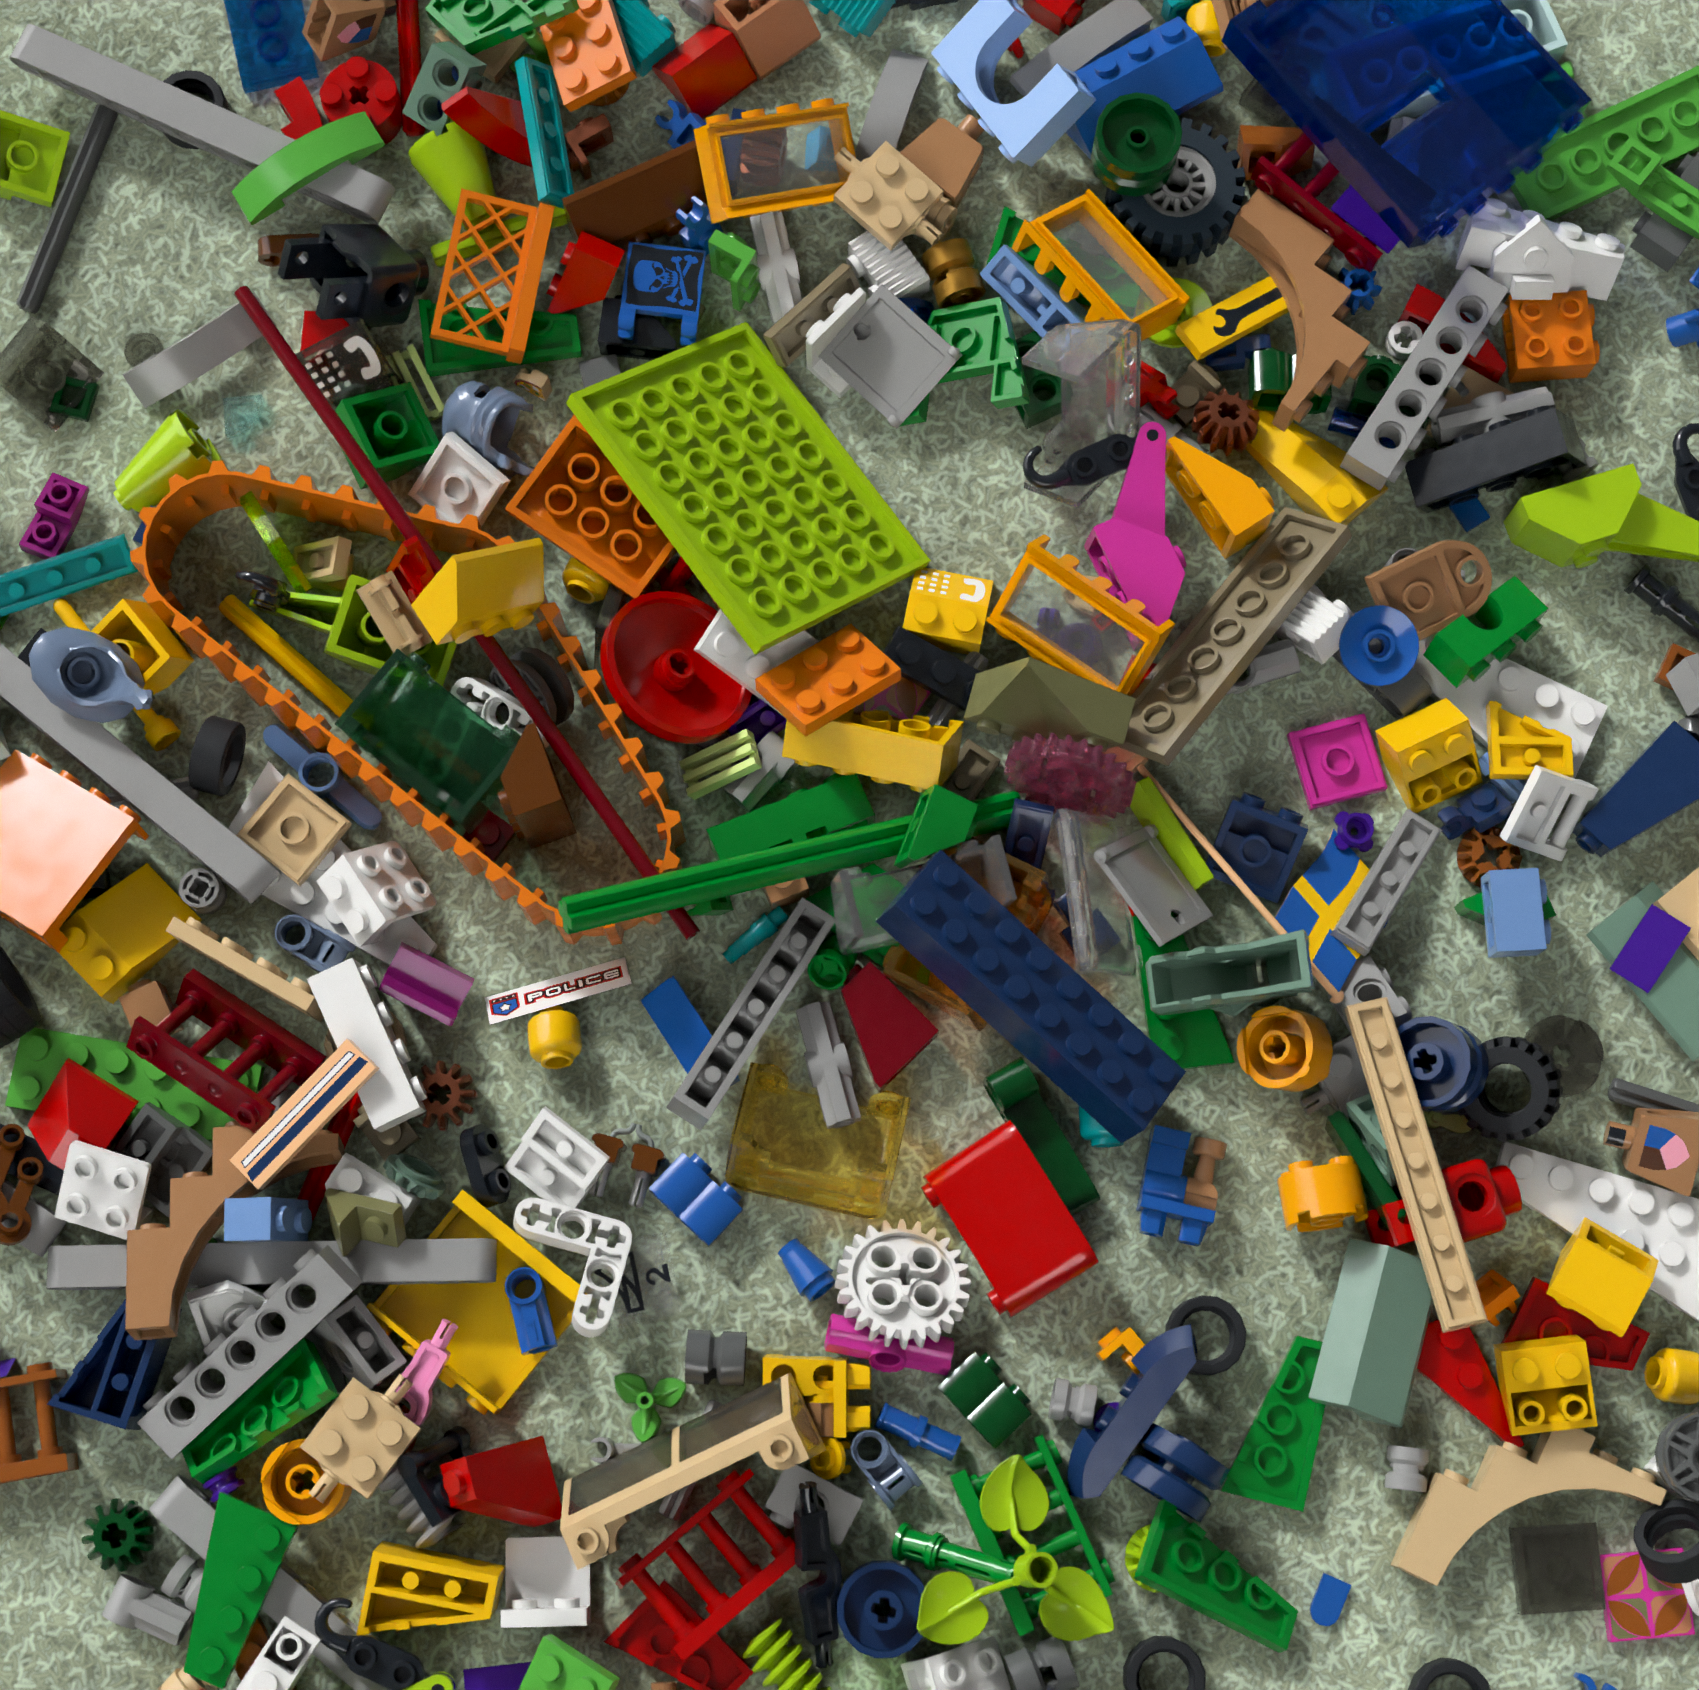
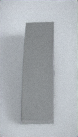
M1114 0L1042 50L1015 72L1009 81L1025 97L1057 63L1075 72L1096 61L1098 58L1120 48L1123 42L1149 28L1154 18L1138 0Z

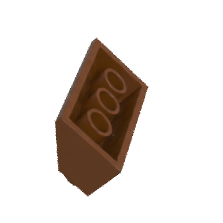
M696 141L688 142L563 198L562 202L568 228L575 244L581 232L584 231L628 252L629 242L652 244L654 239L663 235L674 236L679 234L678 232L685 225L676 218V211L678 209L688 214L693 208V203L691 202L693 196L698 197L708 206Z
M535 722L528 724L500 777L505 790L497 792L503 811L508 817L510 825L512 824L519 841L526 839L531 849L577 832L551 759Z

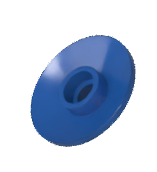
M1384 605L1366 607L1352 615L1344 625L1339 639L1340 657L1347 671L1360 682L1373 686L1393 684L1405 677L1417 660L1419 638L1416 628L1411 620L1398 609ZM1374 638L1378 639L1381 643V650L1377 654L1372 653L1369 649V643Z

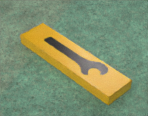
M1268 276L1178 324L1175 333L1196 360L1199 361L1285 315L1289 311L1272 277Z

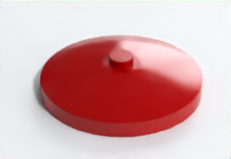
M671 591L650 592L640 595L625 604L612 618L604 632L600 660L603 676L612 697L633 722L647 732L662 739L690 744L712 740L730 729L746 711L752 693L694 651L695 646L718 611L703 601L686 594Z

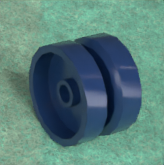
M1435 1016L1415 1017L1397 1028L1421 1108L1437 1113L1456 1112L1472 1104L1483 1091L1489 1075L1488 1055L1481 1040L1469 1029Z
M1152 1423L1141 1438L1140 1443L1143 1449L1159 1459L1158 1463L1155 1464L1140 1455H1131L1121 1475L1157 1499L1167 1500L1177 1507V1511L1201 1523L1211 1503L1205 1494L1191 1486V1484L1195 1481L1210 1490H1219L1230 1470L1209 1456V1452L1178 1433L1173 1434Z
M872 1560L856 1567L844 1580L837 1598V1621L845 1639L858 1652L873 1658H895L912 1650L923 1638L917 1629L920 1600L924 1591L921 1579L908 1566L893 1560ZM881 1599L888 1600L891 1606L890 1613L885 1616L878 1615L875 1611V1604H879Z

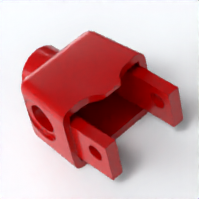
M1473 1159L1441 1169L1463 1243L1504 1230L1507 1224L1506 1216L1521 1211L1522 1199L1519 1186L1513 1173L1506 1165L1502 1164L1489 1168L1484 1160ZM1402 1199L1382 1205L1390 1231L1379 1229L1377 1222L1380 1215L1376 1209L1368 1211L1369 1216L1364 1222L1372 1243L1396 1247L1415 1241L1407 1213L1404 1224L1398 1219L1399 1210L1405 1209Z

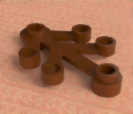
M17 1124L5 1125L0 1130V1244L6 1246L19 1244L30 1234L32 1221L25 1209L34 1186L43 1178V1164L41 1161L34 1157H28L21 1160L18 1164L17 1176L19 1182L9 1203L1 1190L15 1154L23 1147L25 1142L24 1130ZM8 1134H15L19 1137L16 1142H7L4 1138ZM33 1167L38 1172L33 1176H27L23 1173V1170ZM6 1219H15L18 1224L15 1227L7 1228L2 1225V1222Z

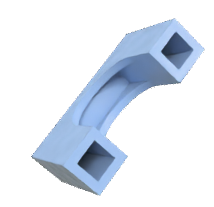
M979 0L934 48L931 54L940 64L937 70L941 76L949 83H955L960 89V92L957 94L959 99L969 109H975L981 116L978 120L980 126L993 137L996 135L1002 144L998 148L1001 153L1012 163L1020 161L1032 167L1096 101V98L1074 72L1057 63L1025 97L1014 103L1001 104L994 89V74L997 63L1006 49L1033 20L1017 0Z

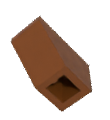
M1240 125L1237 144L1240 160L1237 168L1244 167L1245 180H1253L1251 175L1262 155L1272 164H1275L1304 132V128ZM1315 143L1286 174L1288 177L1312 168Z

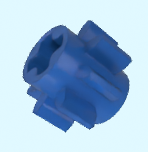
M1344 267L1340 270L1338 276L1342 284L1352 289L1362 288V290L1352 291L1346 306L1350 308L1351 315H1355L1357 309L1362 306L1368 311L1372 309L1374 305L1372 297L1379 296L1382 290L1381 286L1374 285L1376 271L1370 273L1365 269L1356 268L1349 272Z

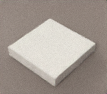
M452 431L444 435L408 495L422 507L425 504L435 506L440 520L460 523L467 514L478 517L482 527L509 485L510 480Z

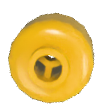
M1199 0V3L1194 4L1188 9L1186 24L1199 35L1210 58L1221 56L1226 50L1220 36L1211 0Z
M570 557L562 573L567 593L573 599L585 604L606 599L613 587L612 584L573 557Z
M554 1006L540 1010L539 1014L529 1020L527 1026L529 1053L536 1062L541 1063L542 1067L547 1069L565 1068L573 1063V1059L580 1055L582 1050L580 1021L575 1014L564 1011V1008L561 1006Z
M1666 1347L1660 1349L1647 1361L1644 1378L1646 1385L1650 1388L1656 1399L1688 1406L1699 1402L1698 1353Z

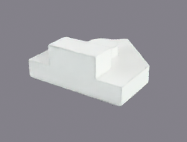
M1539 215L1525 224L1526 228L1509 242L1504 241L1493 250L1489 277L1508 288L1507 293H1510L1512 300H1552L1553 293H1568L1574 255L1570 248L1555 235Z
M230 1280L186 1293L188 1304L204 1348L221 1332L228 1338L238 1328L233 1321L251 1304L258 1310L268 1301L262 1292ZM276 1312L269 1313V1321L275 1318ZM245 1340L239 1341V1348L244 1355L253 1352L254 1346L250 1342Z

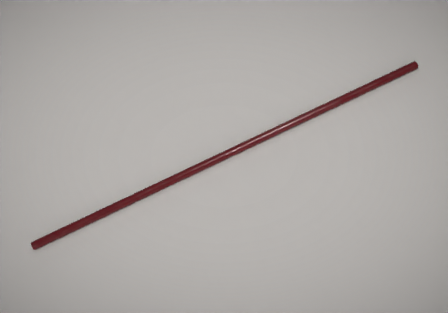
M242 286L237 289L234 296L403 537L408 540L415 535L417 536L434 575H436L444 566L248 286ZM484 634L474 636L640 875L646 878L660 874L494 636L485 637ZM684 907L666 911L686 940L693 938L700 932Z

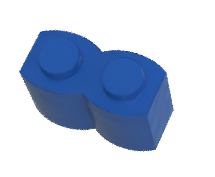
M682 1152L648 1189L709 1247L743 1211V1208L738 1204L742 1197L725 1181L720 1186L717 1185L708 1176L712 1168L696 1153L689 1158Z

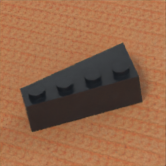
M1540 406L1528 411L1526 418L1513 423L1512 420L1499 421L1488 427L1489 431L1478 436L1465 434L1453 439L1451 446L1440 450L1428 448L1414 454L1415 459L1408 461L1405 466L1416 507L1429 513L1476 499L1480 496L1479 490L1486 488L1487 492H1500L1513 488L1517 483V478L1523 476L1526 479L1537 477L1538 480L1553 476L1555 467L1571 462L1573 469L1587 466L1574 421L1555 407Z

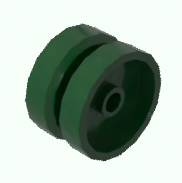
M1136 92L1121 95L1107 104L1098 117L1091 153L1094 172L1101 182L1118 194L1135 197L1153 193L1165 185L1174 171L1181 144L1182 128L1178 115L1167 102L1155 95Z

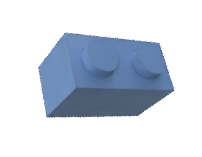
M1539 868L1489 870L1480 878L1488 958L1539 955L1547 949L1546 944H1549L1551 941L1550 922L1548 919H1544L1542 904H1545L1547 900V887L1545 880L1539 878Z
M277 1197L225 1198L224 1241H308V1232L312 1226V1214L308 1208L309 1200Z

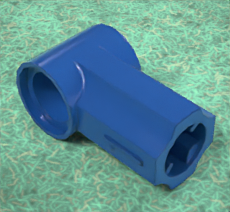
M520 1267L513 1270L506 1278L505 1292L509 1298L522 1355L537 1354L557 1347L556 1335L546 1298V1287L536 1271L528 1267ZM524 1280H532L536 1283L534 1294L527 1299L516 1297L515 1289L517 1285Z

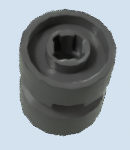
M688 1329L685 1355V1383L709 1385L712 1379H717L720 1385L744 1386L747 1332L723 1331L720 1337H715L711 1330Z
M1053 1636L1037 1642L1036 1649L1032 1652L1024 1647L1004 1655V1660L1016 1690H1073L1080 1687L1063 1641ZM1050 1666L1051 1670L1041 1675L1039 1668Z

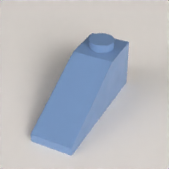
M1003 245L980 273L988 284L1058 354H1076L1097 330V328L1094 330L1087 328L1085 316L1088 312L1075 299L1070 302H1064L1059 294L1060 287L1044 274H1038L1033 265L1008 245Z

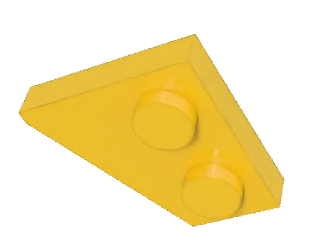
M1488 702L1486 705L1490 779L1528 780L1535 765L1571 778L1574 776L1572 738L1555 729H1547L1540 722L1526 715L1520 718L1502 709V704L1499 702Z

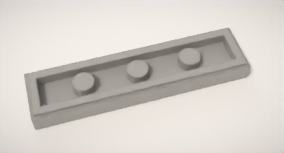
M1407 809L1330 935L1365 957L1371 950L1442 830L1410 809Z

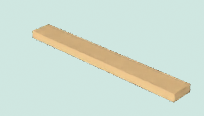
M1383 997L1349 1005L1345 1008V1013L1442 1331L1446 1333L1483 1324L1488 1320L1388 999Z

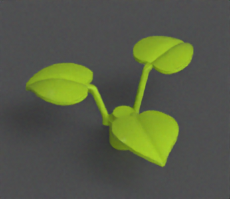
M1013 1455L1001 1462L987 1478L980 1495V1511L986 1525L993 1531L1010 1529L1012 1538L1025 1550V1554L1019 1556L1015 1561L1013 1568L1014 1576L980 1588L977 1591H974L970 1578L963 1573L947 1571L934 1576L925 1586L919 1606L917 1629L924 1638L939 1644H960L974 1639L984 1630L989 1618L988 1610L979 1598L1018 1585L1025 1588H1043L1048 1592L1040 1602L1039 1614L1044 1628L1057 1639L1079 1641L1114 1630L1109 1604L1096 1581L1087 1572L1077 1567H1062L1058 1569L1055 1559L1050 1554L1036 1552V1546L1030 1544L1019 1533V1530L1032 1531L1038 1528L1043 1523L1049 1510L1046 1488L1041 1479L1027 1465L1022 1455Z

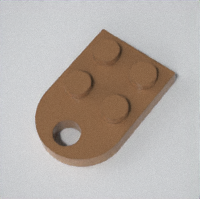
M1443 540L1364 577L1375 606H1389L1404 613L1415 626L1419 641L1441 631L1462 614L1467 618L1476 613L1486 602L1490 593L1492 572L1487 558L1476 546L1464 541ZM1471 560L1476 565L1477 573L1471 582L1466 583L1461 577V568L1465 562Z

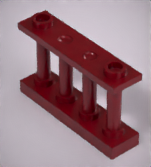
M1315 97L1306 107L1299 123L1304 128V132L1275 164H1272L1262 155L1256 163L1251 178L1261 191L1269 196H1274L1292 212L1333 238V245L1345 254V258L1352 266L1358 269H1365L1371 273L1383 253L1376 248V244L1367 237L1363 238L1347 225L1344 219L1316 199L1345 166H1350L1363 176L1364 180L1361 183L1373 192L1380 190L1393 200V208L1402 215H1411L1418 221L1428 210L1436 193L1319 98ZM1315 142H1321L1333 152L1334 156L1303 189L1286 174Z
M194 968L183 978L175 1002L178 1007L156 1026L142 1016H138L134 1021L126 1046L136 1053L137 1056L145 1059L254 1133L273 1116L276 1106L272 1102L292 1082L301 1087L325 1062L327 1057ZM193 1015L210 1026L211 1029L192 1047L188 1048L170 1035ZM228 1038L245 1051L222 1071L204 1059V1057L222 1040ZM258 1060H261L279 1073L258 1093H255L237 1080Z

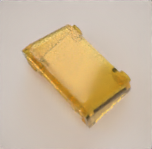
M751 1062L729 1142L725 1172L726 1181L734 1188L749 1193L865 1219H879L883 1217L887 1210L911 1098L900 1096L893 1091H882L870 1097L868 1106L858 1104L861 1121L838 1129H827L818 1095L788 1089L789 1078L776 1065H762Z

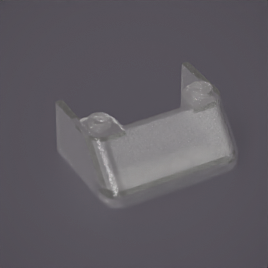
M1125 319L1057 325L1048 331L1022 357L1023 365L1061 377V421L1053 429H1050L1044 437L1042 446L1045 451V462L1036 470L1038 474L1049 475L1056 472L1072 453L1111 435L1125 434L1129 437H1135L1138 434L1140 427L1141 327L1139 324ZM1109 477L1089 486H1061L1051 490L1038 489L1026 480L1024 482V489L1079 508Z
M1000 834L992 836L984 845H980L979 840H971L955 846L956 852L949 857L1007 909L1017 899ZM923 864L872 876L871 873H862L860 867L849 868L836 873L837 875L830 884L837 940L842 955L899 943L875 921Z

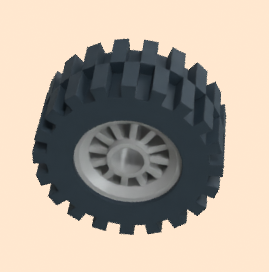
M1182 118V138L1174 171L1165 185L1153 193L1136 197L1118 194L1110 188H1106L1105 206L1156 261L1158 256L1167 258L1166 267H1177L1180 257H1185L1187 265L1197 263L1201 251L1208 258L1215 253L1218 243L1223 246L1229 238L1230 230L1240 210L1245 193V187H1242L1245 180L1244 167L1237 168L1240 156L1236 149L1227 153L1226 149L1229 140L1222 133L1214 140L1210 137L1213 127L1203 123L1200 131L1192 129L1193 119ZM1178 185L1184 192H1171L1167 186Z

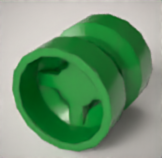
M828 936L823 940L808 964L807 972L810 980L816 986L825 990H834L841 987L848 977L849 971L857 962L858 953L856 947L843 936Z

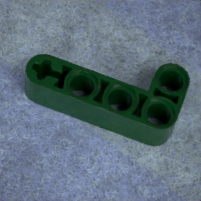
M1019 1057L986 1076L983 1085L1004 1122L1010 1120L1015 1125L1070 1214L1074 1216L1098 1202L1100 1196L1093 1182L1040 1096L1038 1082L1025 1060Z

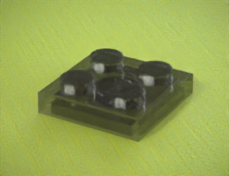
M1596 1522L1508 1527L1518 1614L1529 1615L1606 1609Z

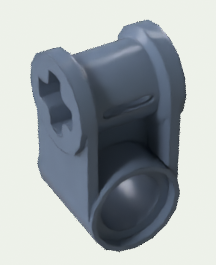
M296 914L281 918L274 930L277 943L285 951L305 962V965L318 973L343 962L347 954L354 952L357 947L328 929H323ZM294 926L304 927L306 935L302 942L297 945L288 944L286 941L287 932Z
M873 1429L862 1430L852 1437L850 1453L854 1461L867 1476L869 1484L890 1510L895 1507V1501L913 1486L919 1488L923 1484L901 1454L898 1455L886 1438L878 1431ZM872 1436L877 1438L881 1446L879 1455L873 1460L862 1459L857 1452L858 1443L865 1437ZM903 1475V1477L900 1480H898L894 1485H892L890 1488H887L896 1479Z

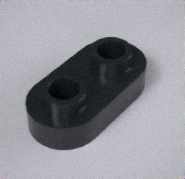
M478 1124L463 1130L460 1135V1148L474 1196L481 1205L487 1208L506 1202L511 1189V1181L504 1169L499 1151L500 1143L498 1136L484 1124Z

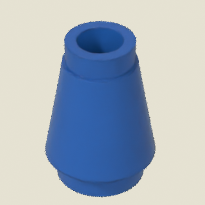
M797 1238L788 1242L778 1252L801 1297L806 1296L810 1302H813L834 1286L836 1280L831 1275L833 1270L801 1244Z

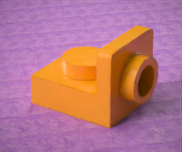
M1116 1326L1097 1342L1102 1347L1095 1354L1100 1361L1105 1360L1117 1348L1121 1347L1125 1352L1120 1356L1122 1361L1131 1372L1137 1375L1140 1373L1131 1360L1145 1344L1131 1327H1127L1121 1332Z

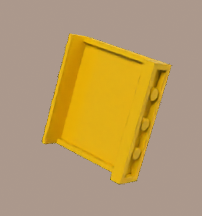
M462 1189L452 1201L454 1204L453 1208L427 1239H497L496 1282L388 1285L375 1303L369 1302L366 1307L374 1314V1318L388 1336L394 1331L405 1340L401 1347L412 1357H414L423 1341L427 1339L432 1340L442 1319L451 1321L450 1324H456L458 1329L446 1347L451 1352V1356L438 1378L452 1389L458 1384L466 1390L469 1395L465 1400L481 1414L485 1415L488 1410L493 1414H499L550 1351L522 1355L509 1298L505 1292L507 1276L513 1270L520 1267L531 1268L539 1274L546 1287V1298L557 1341L572 1323V1313L580 1284ZM532 1280L520 1282L515 1289V1296L521 1299L531 1297L536 1290V1283Z

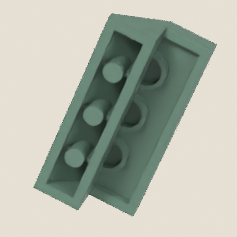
M1654 881L1650 882L1586 934L1611 965L1650 906L1661 898L1664 893ZM1682 942L1649 993L1625 978L1623 979L1688 1057L1695 1061L1699 1058V961Z
M1349 1238L1309 1399L1315 1403L1352 1410L1362 1420L1399 1428L1403 1427L1433 1305V1298L1420 1258L1391 1246Z

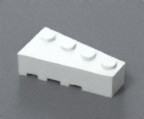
M1476 198L1460 239L1455 269L1465 271L1468 265H1475L1487 268L1486 275L1489 276L1493 250L1504 241L1509 242L1526 228L1525 224L1539 215L1555 235L1570 248L1574 255L1569 291L1587 290V297L1607 301L1624 261L1625 244L1620 243L1617 238L1609 234L1600 233L1596 236L1584 232L1581 227L1570 222L1558 224L1546 220L1542 214L1536 211L1524 210L1520 212L1508 208L1504 202L1498 199L1487 198L1482 200Z

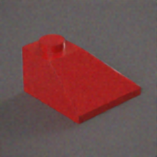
M68 1058L27 1126L48 1161L64 1170L69 1146L75 1140L110 1150L139 1101Z

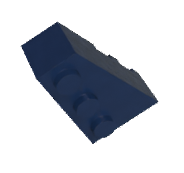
M125 1299L97 1336V1342L85 1358L77 1363L72 1370L74 1373L59 1393L53 1395L47 1405L122 1429L141 1430L137 1422L147 1413L143 1405L153 1395L173 1337L135 1341L125 1329Z

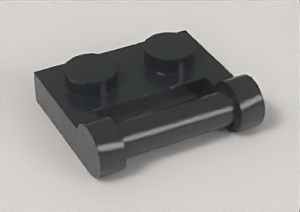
M462 1426L453 1427L445 1432L442 1439L418 1452L409 1451L401 1455L397 1460V1468L432 1528L463 1511L450 1506L449 1498L443 1485L442 1472L430 1479L424 1473L426 1466L450 1454L453 1460L474 1454L470 1448V1435Z

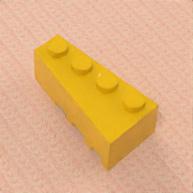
M851 709L805 737L786 719L782 757L794 759V762L801 766L812 767L822 765L831 767L835 773L841 775H854L857 773L871 776V780L881 784L897 782L910 785V789L921 793L934 784L942 786L957 767L964 721L949 719V726L945 727L930 725V717L913 715V719L900 721L893 720L892 716L889 715V711L873 709L863 711L860 715L853 714L854 709Z

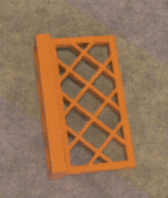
M461 188L430 338L506 356L505 361L521 364L527 344L555 206L539 203L538 207ZM469 202L483 206L490 217L473 226L464 213L466 203ZM511 213L528 217L526 228L513 236L501 220ZM463 223L467 231L460 234ZM495 223L506 240L488 249L478 232ZM472 236L482 254L465 262L457 250V245ZM523 238L522 247L520 249L516 242ZM510 246L519 261L518 265L504 272L493 255ZM455 259L459 267L452 270ZM487 259L498 276L481 286L470 268ZM464 272L475 290L458 299L450 288L449 282ZM516 274L513 285L509 280V277ZM503 282L511 294V300L496 308L485 291ZM446 296H448L452 302L447 306H445ZM480 296L490 310V313L473 322L463 304ZM457 309L467 324L466 327L458 332L440 329L442 317ZM508 310L507 319L505 321L501 314ZM495 318L504 331L502 343L486 340L478 327ZM471 331H472V333L474 334V336L466 335V334L470 333Z

